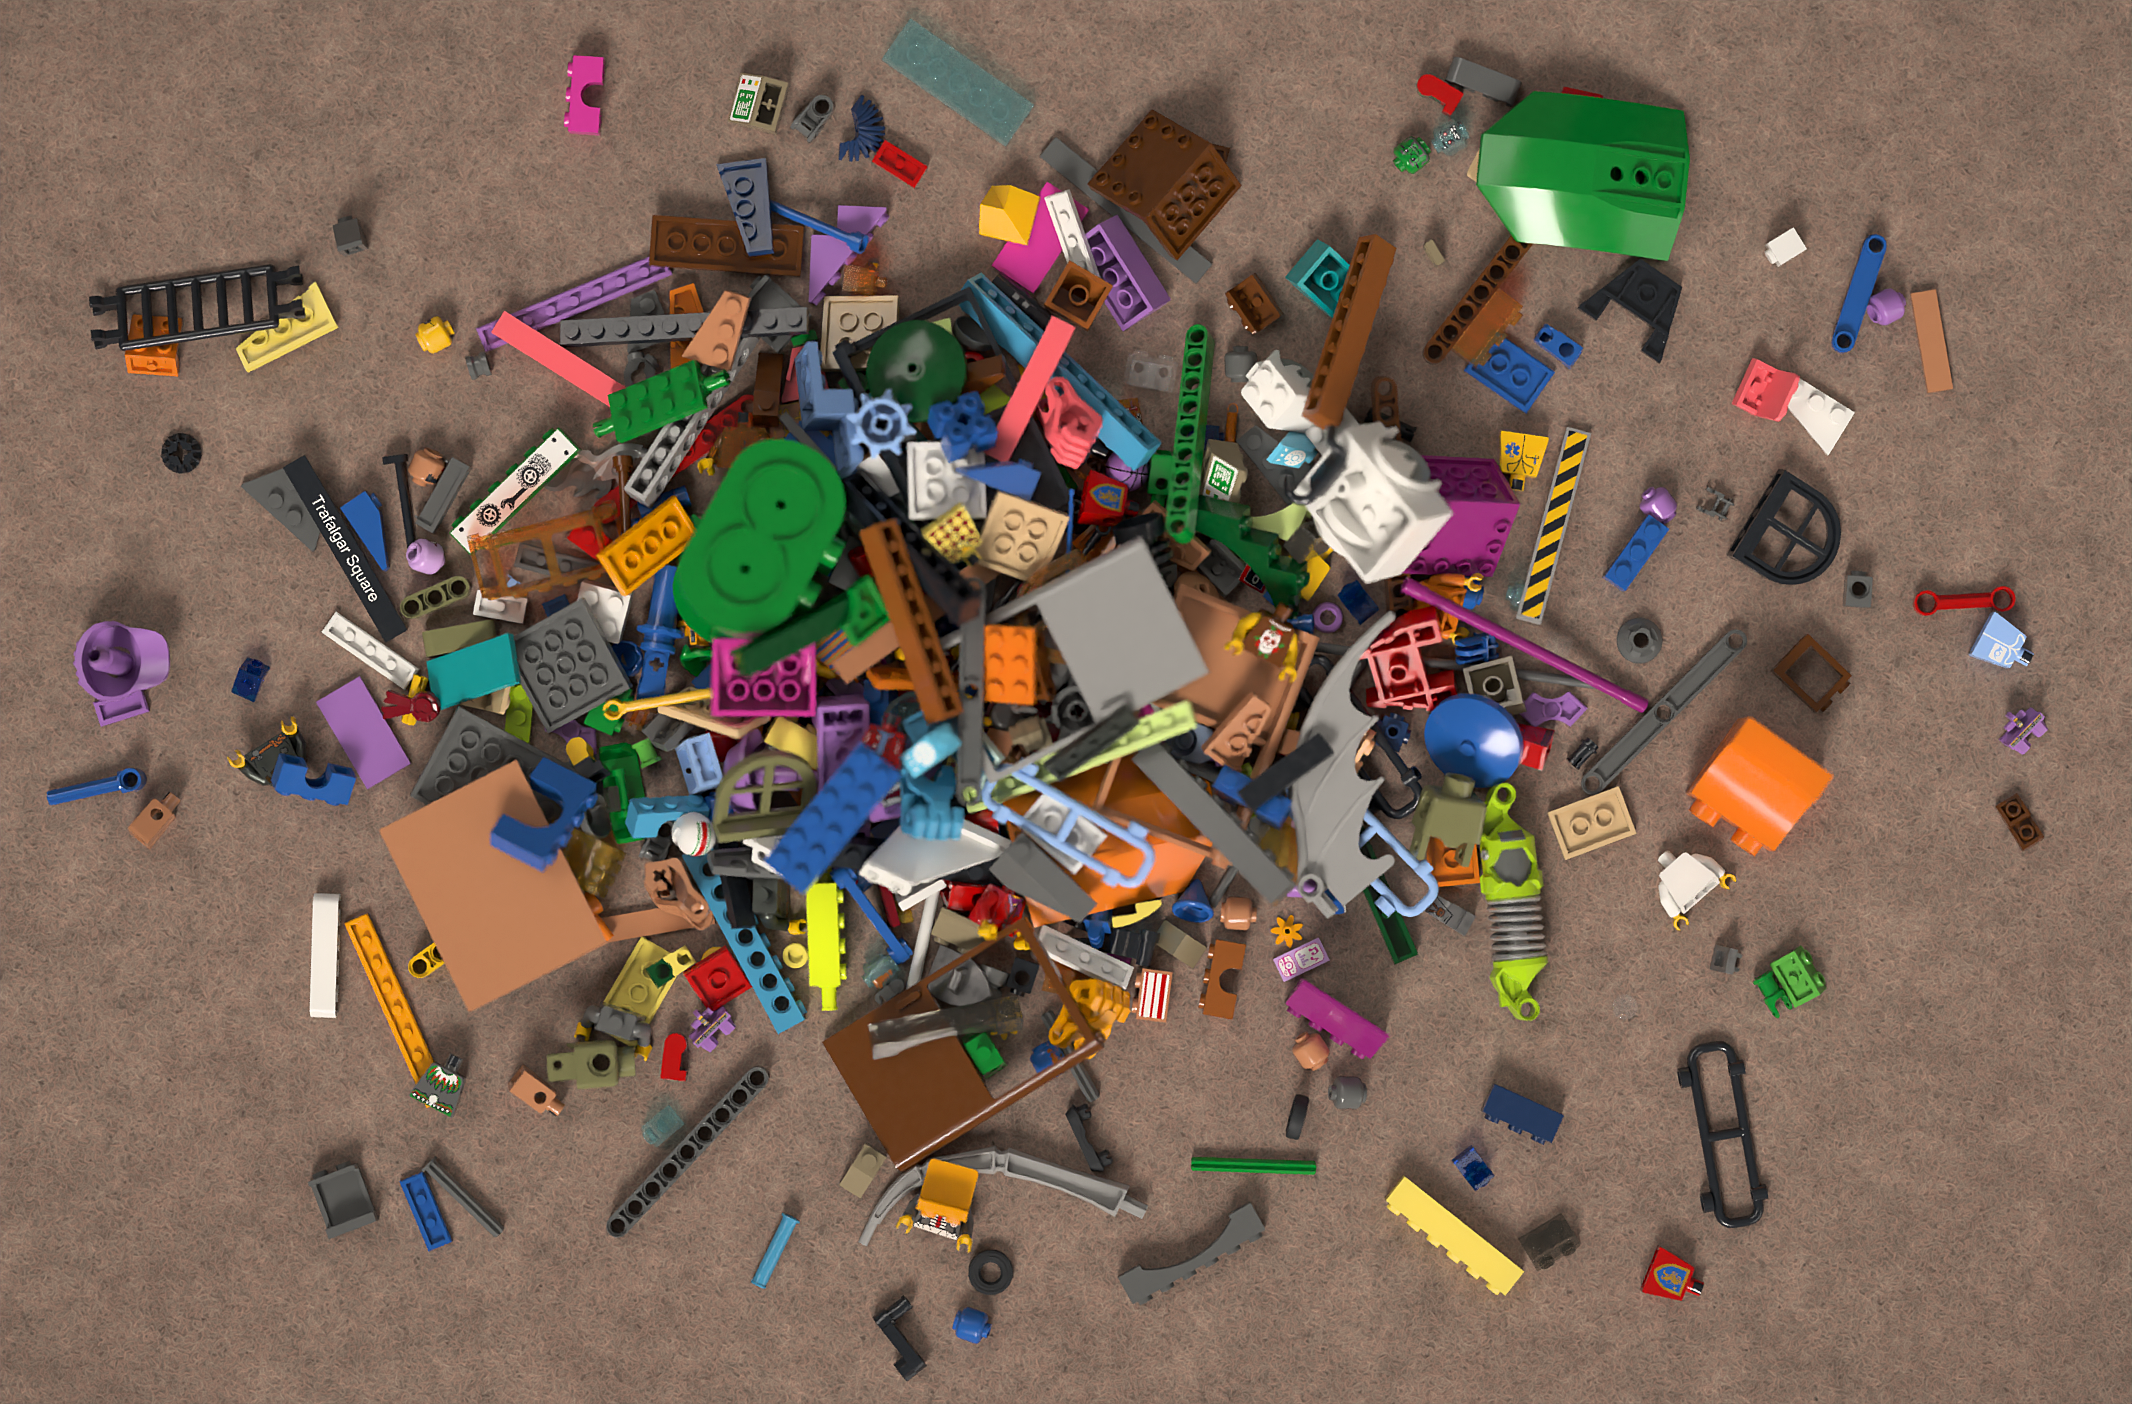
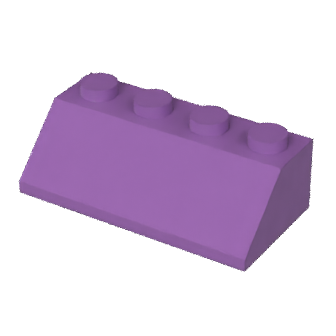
M1118 215L1098 224L1085 234L1100 278L1113 285L1105 304L1122 331H1125L1171 301Z

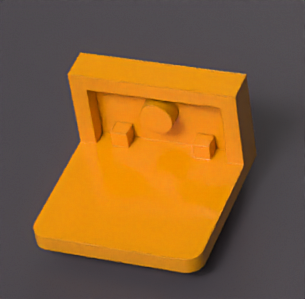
M931 1159L916 1209L921 1210V1215L935 1218L936 1214L945 1216V1221L960 1225L961 1221L966 1222L978 1178L977 1170L938 1159Z

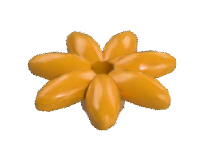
M1293 915L1288 917L1286 923L1282 918L1277 917L1279 927L1270 930L1274 934H1280L1275 941L1276 944H1280L1285 940L1286 945L1291 948L1292 938L1299 941L1302 940V936L1296 931L1300 930L1303 924L1293 925ZM1286 929L1290 930L1288 934L1285 933Z

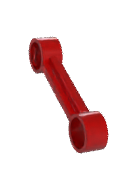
M2006 586L1996 587L1991 592L1936 595L1932 591L1925 590L1915 595L1913 608L1916 613L1922 616L1932 615L1937 610L1991 607L1998 612H2004L2014 606L2016 598L2014 592ZM1999 590L2006 591L2011 599L2010 605L2003 609L1996 607L1993 602L1994 594ZM1925 593L1933 596L1935 600L1934 608L1930 612L1921 611L1917 604L1919 596Z

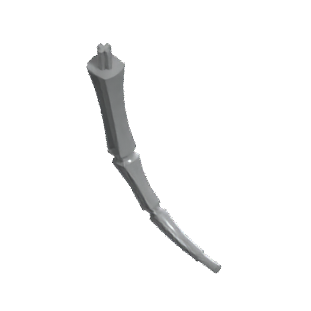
M996 1146L963 1153L927 1158L923 1165L914 1164L909 1167L888 1187L877 1202L858 1242L867 1246L877 1225L882 1222L891 1208L908 1193L923 1185L931 1159H938L975 1169L978 1173L994 1175L996 1172L1001 1171L1008 1177L1032 1181L1058 1189L1096 1206L1113 1217L1116 1216L1120 1208L1142 1219L1148 1205L1126 1195L1130 1185L1074 1170L1010 1147L1005 1151H1000Z

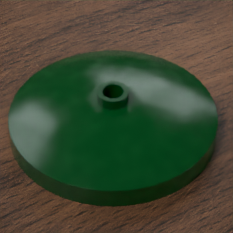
M922 320L906 321L887 330L874 344L866 367L867 384L874 399H881L887 389L891 390L893 402L899 406L911 404L912 408L905 416L907 422L914 423L927 422L931 406L948 400L951 405L956 404L958 397L964 391L968 375L966 356L958 340L945 328ZM917 365L916 372L911 373L913 366Z

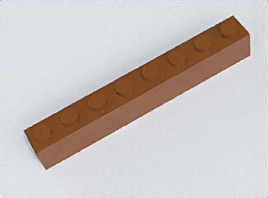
M1377 234L1358 238L1301 415L1322 430H1325L1330 424L1335 425L1336 428L1340 427L1343 421V414L1351 396V389L1358 374L1359 364L1365 352L1367 339L1372 330V324L1380 305L1379 302L1383 290L1387 284L1386 280L1390 268L1394 262L1397 248Z
M896 519L875 524L859 532L927 725L963 713L960 699Z

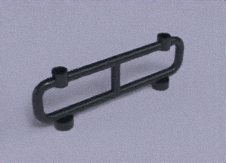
M1314 654L1309 666L1310 668L1315 664L1321 665L1326 670L1327 677L1334 668L1332 661L1321 654ZM1303 684L1293 707V710L1296 712H1301L1306 707L1310 710L1314 701ZM1349 687L1350 701L1353 707L1364 715L1371 717ZM1375 723L1370 727V729L1376 732L1374 735L1375 740L1401 774L1402 782L1413 791L1414 799L1401 809H1394L1377 788L1371 797L1367 809L1373 815L1381 810L1389 818L1402 819L1413 813L1416 809L1422 792V787L1418 782L1422 775L1417 767H1407ZM1361 767L1357 776L1364 781H1372L1364 768Z
M1712 1041L1694 1046L1687 1056V1067L1678 1068L1677 1075L1680 1088L1691 1087L1710 1188V1192L1700 1193L1703 1213L1714 1212L1716 1220L1726 1228H1739L1755 1224L1761 1219L1764 1212L1763 1200L1768 1199L1766 1184L1760 1185L1740 1077V1075L1746 1073L1743 1059L1737 1060L1735 1050L1729 1043ZM1722 1051L1727 1057V1067L1731 1079L1739 1127L1710 1132L1697 1058L1703 1053ZM1741 1137L1754 1210L1748 1216L1728 1218L1724 1213L1712 1142Z

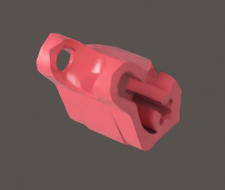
M1054 377L1046 386L1047 398L1039 401L1035 411L1044 428L1046 439L1053 446L1051 449L1052 456L1059 464L1077 469L1086 458L1092 444L1095 443L1102 427L1103 419L1078 397L1067 379ZM1054 386L1061 387L1064 394L1059 396ZM1044 407H1048L1049 412H1046Z

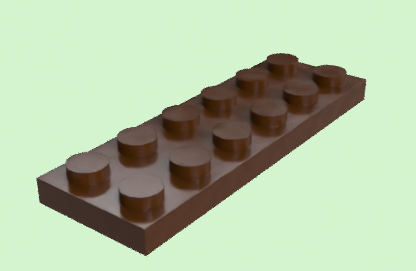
M652 215L649 266L800 277L804 226L772 224L774 253L749 256L737 221Z

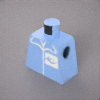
M1991 612L1968 655L2004 668H2010L2014 660L2028 666L2034 653L2022 647L2026 640V635L1998 613Z

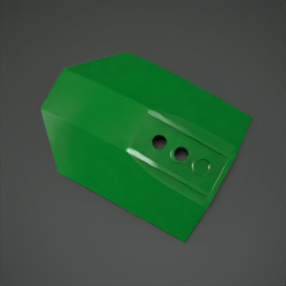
M1532 91L1481 134L1476 186L1516 242L1578 248L1668 261L1685 210L1690 165L1684 110L1598 97ZM1615 166L1622 172L1619 181H1614L1610 176V171ZM1638 170L1644 174V182L1642 184H1639L1635 179Z

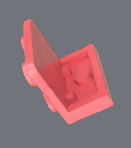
M1752 358L1731 404L1756 417L1779 422L1787 413L1792 395L1798 389L1800 376L1795 373L1777 370L1758 359Z

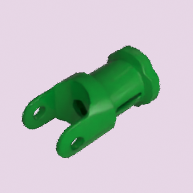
M1769 970L1755 978L1752 982L1759 987L1765 997L1763 1000L1775 1018H1779L1780 1014L1775 1007L1776 1001L1779 998L1782 999L1789 1010L1793 1006L1783 988H1779L1773 978V971Z

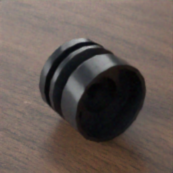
M1154 512L1135 516L1121 521L1112 527L1116 545L1119 546L1141 535L1151 552L1155 566L1174 557L1173 548L1168 547L1171 544L1170 538H1158V536L1167 531L1163 513Z

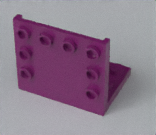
M1420 455L1429 468V482L1439 480L1441 485L1436 492L1452 510L1453 514L1403 573L1432 575L1452 573L1464 576L1480 573L1483 577H1493L1520 506L1517 497L1495 459Z

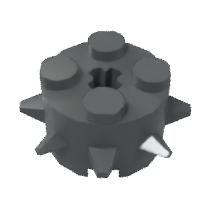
M1069 678L1068 688L1062 690L1060 694H1056L1055 699L1052 700L1054 703L1052 714L1044 719L1046 723H1055L1061 730L1059 741L1095 723V719L1073 678ZM1078 706L1085 710L1079 719L1077 716H1073V712L1077 711L1076 707Z

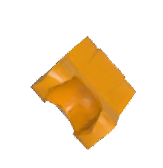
M1099 979L1075 980L1069 987L1090 1025L1095 1029L1100 1028L1106 1039L1110 1035L1114 1020L1124 1023L1130 1013V993L1122 991L1121 987L1114 986L1110 982H1104ZM1063 1004L1060 1015L1049 1030L1048 1037L1052 1045L1062 1049L1067 1048L1075 1041L1074 1049L1076 1050L1085 1044V1040Z

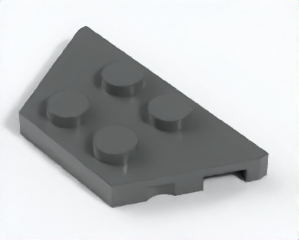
M283 468L241 485L247 493L312 552L316 550L320 530Z

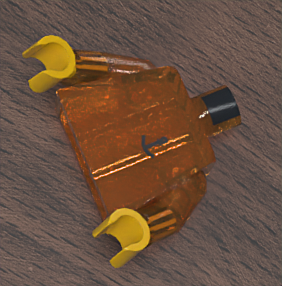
M738 412L737 427H724L723 432L719 434L706 458L698 462L697 466L700 474L703 473L705 468H708V475H714L715 468L713 465L716 464L718 468H731L735 459L746 448L761 441L772 440L765 428L753 427V413Z

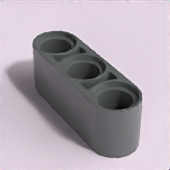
M1453 57L1445 81L1449 84L1454 82L1459 84V87L1473 93L1475 91L1483 94V97L1496 102L1501 100L1510 107H1513L1522 84L1521 81L1459 57Z

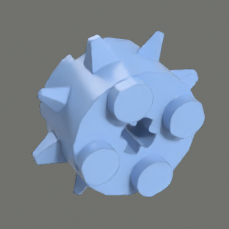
M888 389L881 399L872 400L863 393L861 395L863 406L859 412L847 414L846 417L855 423L857 431L851 439V443L864 442L865 445L870 446L871 458L874 459L881 449L890 448L897 455L901 454L899 442L903 439L904 435H911L916 432L915 429L907 425V418L905 416L912 408L911 404L899 406L892 401V393ZM876 418L887 419L888 424L885 425L887 427L885 431H882L880 428L875 429Z

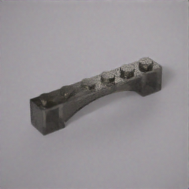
M1018 995L868 1024V1038L874 1060L898 1055V1052L912 1046L947 1036L977 1032H995L999 1035L1023 1029V1015Z

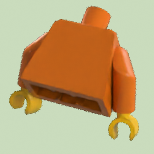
M1444 573L1435 574L1429 579L1416 582L1463 606L1467 591L1463 586L1467 585L1470 590L1478 591L1482 585L1474 584L1473 579L1482 580L1484 577L1480 573H1474L1470 578H1464V575ZM1415 598L1413 610L1432 605ZM1437 608L1442 626V638L1447 640L1452 638V642L1455 645V640L1462 639L1458 636L1468 637V629L1464 627L1456 629L1458 618Z

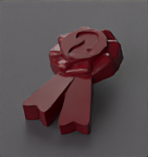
M393 690L386 691L387 698L383 702L394 705L381 708L384 712L383 719L412 713L417 721L430 722L440 714V701L434 693L429 691H420L411 698Z

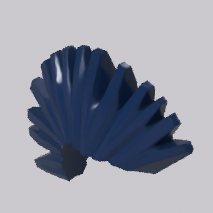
M863 95L859 97L851 108L855 126V138L852 141L839 144V160L843 159L847 150L849 162L853 161V157L855 161H859L860 150L864 157L868 158L867 148L876 152L877 149L875 147L880 148L881 146L876 141L883 142V139L876 136H885V133L880 132L885 130V126L872 125L883 120V117L871 118L879 109L873 110L876 106L875 104L869 107L872 102L870 99L862 105Z

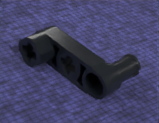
M903 1295L887 1309L883 1308L872 1318L902 1355L893 1365L908 1382L923 1370L927 1364L896 1326V1321L913 1308L908 1299Z

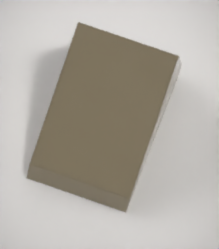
M1164 920L1157 933H1160V938L1156 944L1191 968H1194L1207 948L1167 920Z

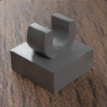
M1715 945L1710 970L1733 975V972H1738L1740 969L1735 967L1736 958H1742V954L1738 953L1737 949Z

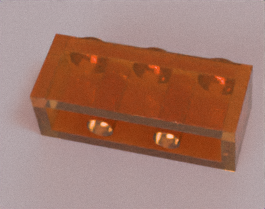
M1498 288L1453 346L1452 351L1476 369L1479 364L1484 367L1492 356L1489 351L1494 345L1499 347L1508 336L1505 331L1510 324L1515 327L1523 317V314L1520 313L1523 306Z

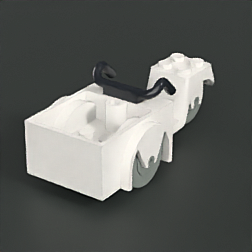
M1274 350L1265 361L1256 362L1248 372L1246 377L1249 381L1242 389L1241 394L1268 428L1305 433L1323 456L1295 491L1294 477L1287 475L1284 478L1286 498L1293 504L1305 505L1313 515L1314 524L1323 540L1336 552L1346 557L1366 583L1401 575L1453 514L1452 510L1436 492L1441 483L1439 480L1429 482V468L1424 459L1413 448L1400 441L1392 440L1398 432L1396 427L1386 429L1381 422L1359 425L1346 408L1343 414V421L1340 427L1337 428L1335 425L1330 424L1325 430H1322L1301 415L1314 376L1301 364L1290 359L1280 358L1279 350Z

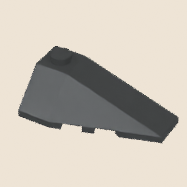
M1021 833L989 869L1007 888L1078 922H1081L1098 905L1025 833Z

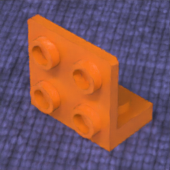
M132 315L128 339L144 338L142 315ZM152 316L154 336L169 334L168 317ZM178 318L179 333L182 330V318ZM179 343L125 351L127 372L178 377L179 362L177 352Z

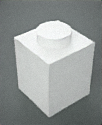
M1793 227L1765 245L1767 250L1764 253L1771 264L1776 263L1779 267L1807 248Z

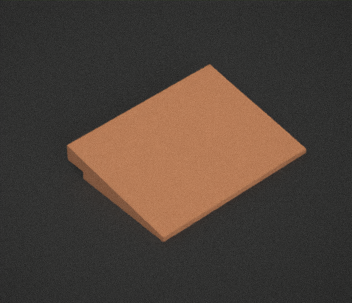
M517 760L379 829L469 1013L607 944L561 849L558 850V856L553 865H548L544 872H541L490 845V831L503 814L530 827L542 828L549 826Z

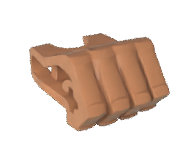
M670 858L668 860L645 863L644 887L659 909L683 917L699 930H704L711 925L713 921L712 911L706 900L693 889L680 860ZM665 881L668 882L671 889L676 891L677 901L661 900L662 897L671 896L667 885L664 883ZM702 910L700 914H695L696 911Z

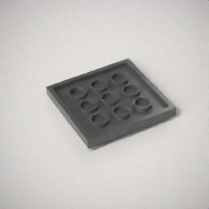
M585 598L579 599L514 636L521 685L548 733L633 687Z

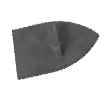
M940 945L928 976L963 954ZM972 959L967 960L928 985L934 998L957 1006L974 1005L992 996L991 987L985 973Z

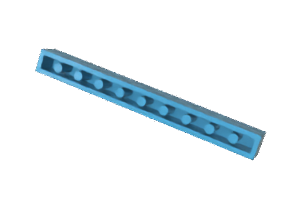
M979 273L968 279L961 290L970 286L997 343L1015 358L1016 362L1027 368L1044 331L984 274ZM965 301L959 304L961 309L971 316L982 328L971 303ZM1064 351L1051 379L1054 377L1067 379L1078 397L1101 416L1103 422L1097 437L1105 443L1107 448L1119 456L1125 465L1135 471L1148 463L1162 442ZM1054 386L1059 396H1062L1064 394L1062 388Z

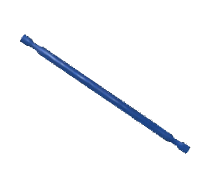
M1069 489L1068 515L1070 518L1067 527L1065 574L1071 571L1074 489Z

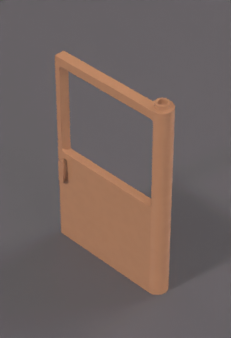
M1178 583L1173 601L1178 609L1184 611L1181 617L1210 673L1150 704L1167 709L1189 701L1192 704L1196 722L1217 729L1251 691L1258 695L1272 709L1260 734L1255 736L1252 743L1260 747V752L1250 775V779L1253 780L1271 767L1320 638L1295 629L1298 654L1296 666L1293 669L1296 671L1297 677L1293 682L1289 683L1290 675L1285 672V677L1281 681L1278 678V674L1285 669L1283 665L1279 668L1244 649L1240 654L1232 656L1235 650L1233 645L1229 650L1224 649V644L1232 640L1231 635L1238 621L1253 612ZM1140 709L1134 711L1133 713L1137 716ZM1121 756L1110 760L1092 810L1126 826L1130 824L1131 820L1149 829V835L1213 859V865L1226 869L1227 865L1233 866L1217 849L1103 806ZM1239 804L1236 815L1243 821L1241 826L1246 831L1253 813L1247 807Z

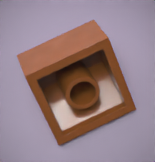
M1069 260L1045 301L1044 307L1088 332L1113 285Z

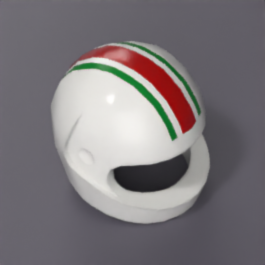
M689 812L680 816L673 824L671 831L674 844L679 846L680 850L685 854L691 856H701L708 853L715 844L717 837L710 819L697 812Z

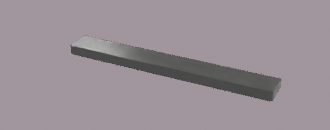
M1057 137L1053 139L1040 155L1041 159L1111 216L1118 215L1127 229L1195 284L1199 282L1212 266L1207 259L1191 246L1177 261L1171 258L1143 220L1090 189L1087 183L1098 171Z

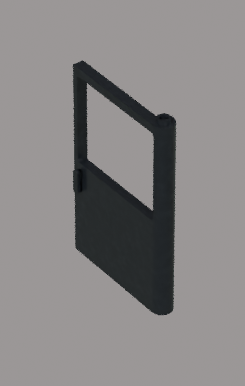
M970 286L856 342L850 343L847 339L835 345L836 350L832 353L849 389L853 391V397L856 398L859 409L863 406L861 395L863 393L866 394L850 359L852 356L873 347L887 330L900 323L913 320L926 321L965 301H969L996 356L1003 355ZM1005 360V375L1014 392L1017 383ZM1008 404L985 414L984 417L990 415L995 427H997ZM1031 416L1009 461L1018 463L1019 459L1034 464L1032 469L1041 474L1030 501L1063 513L1068 510L1070 501L1069 490L1033 416ZM876 418L875 429L880 428L884 431L879 419ZM942 437L930 442H941ZM890 448L881 449L880 453L909 511L907 453L897 456ZM984 453L985 464L1001 462ZM985 484L987 517L998 489ZM971 519L979 535L985 519ZM934 520L913 521L916 527L922 532V529H924ZM961 557L960 559H958L956 562H954V563H952V564H953V565H956V564H958V563L964 561V559Z

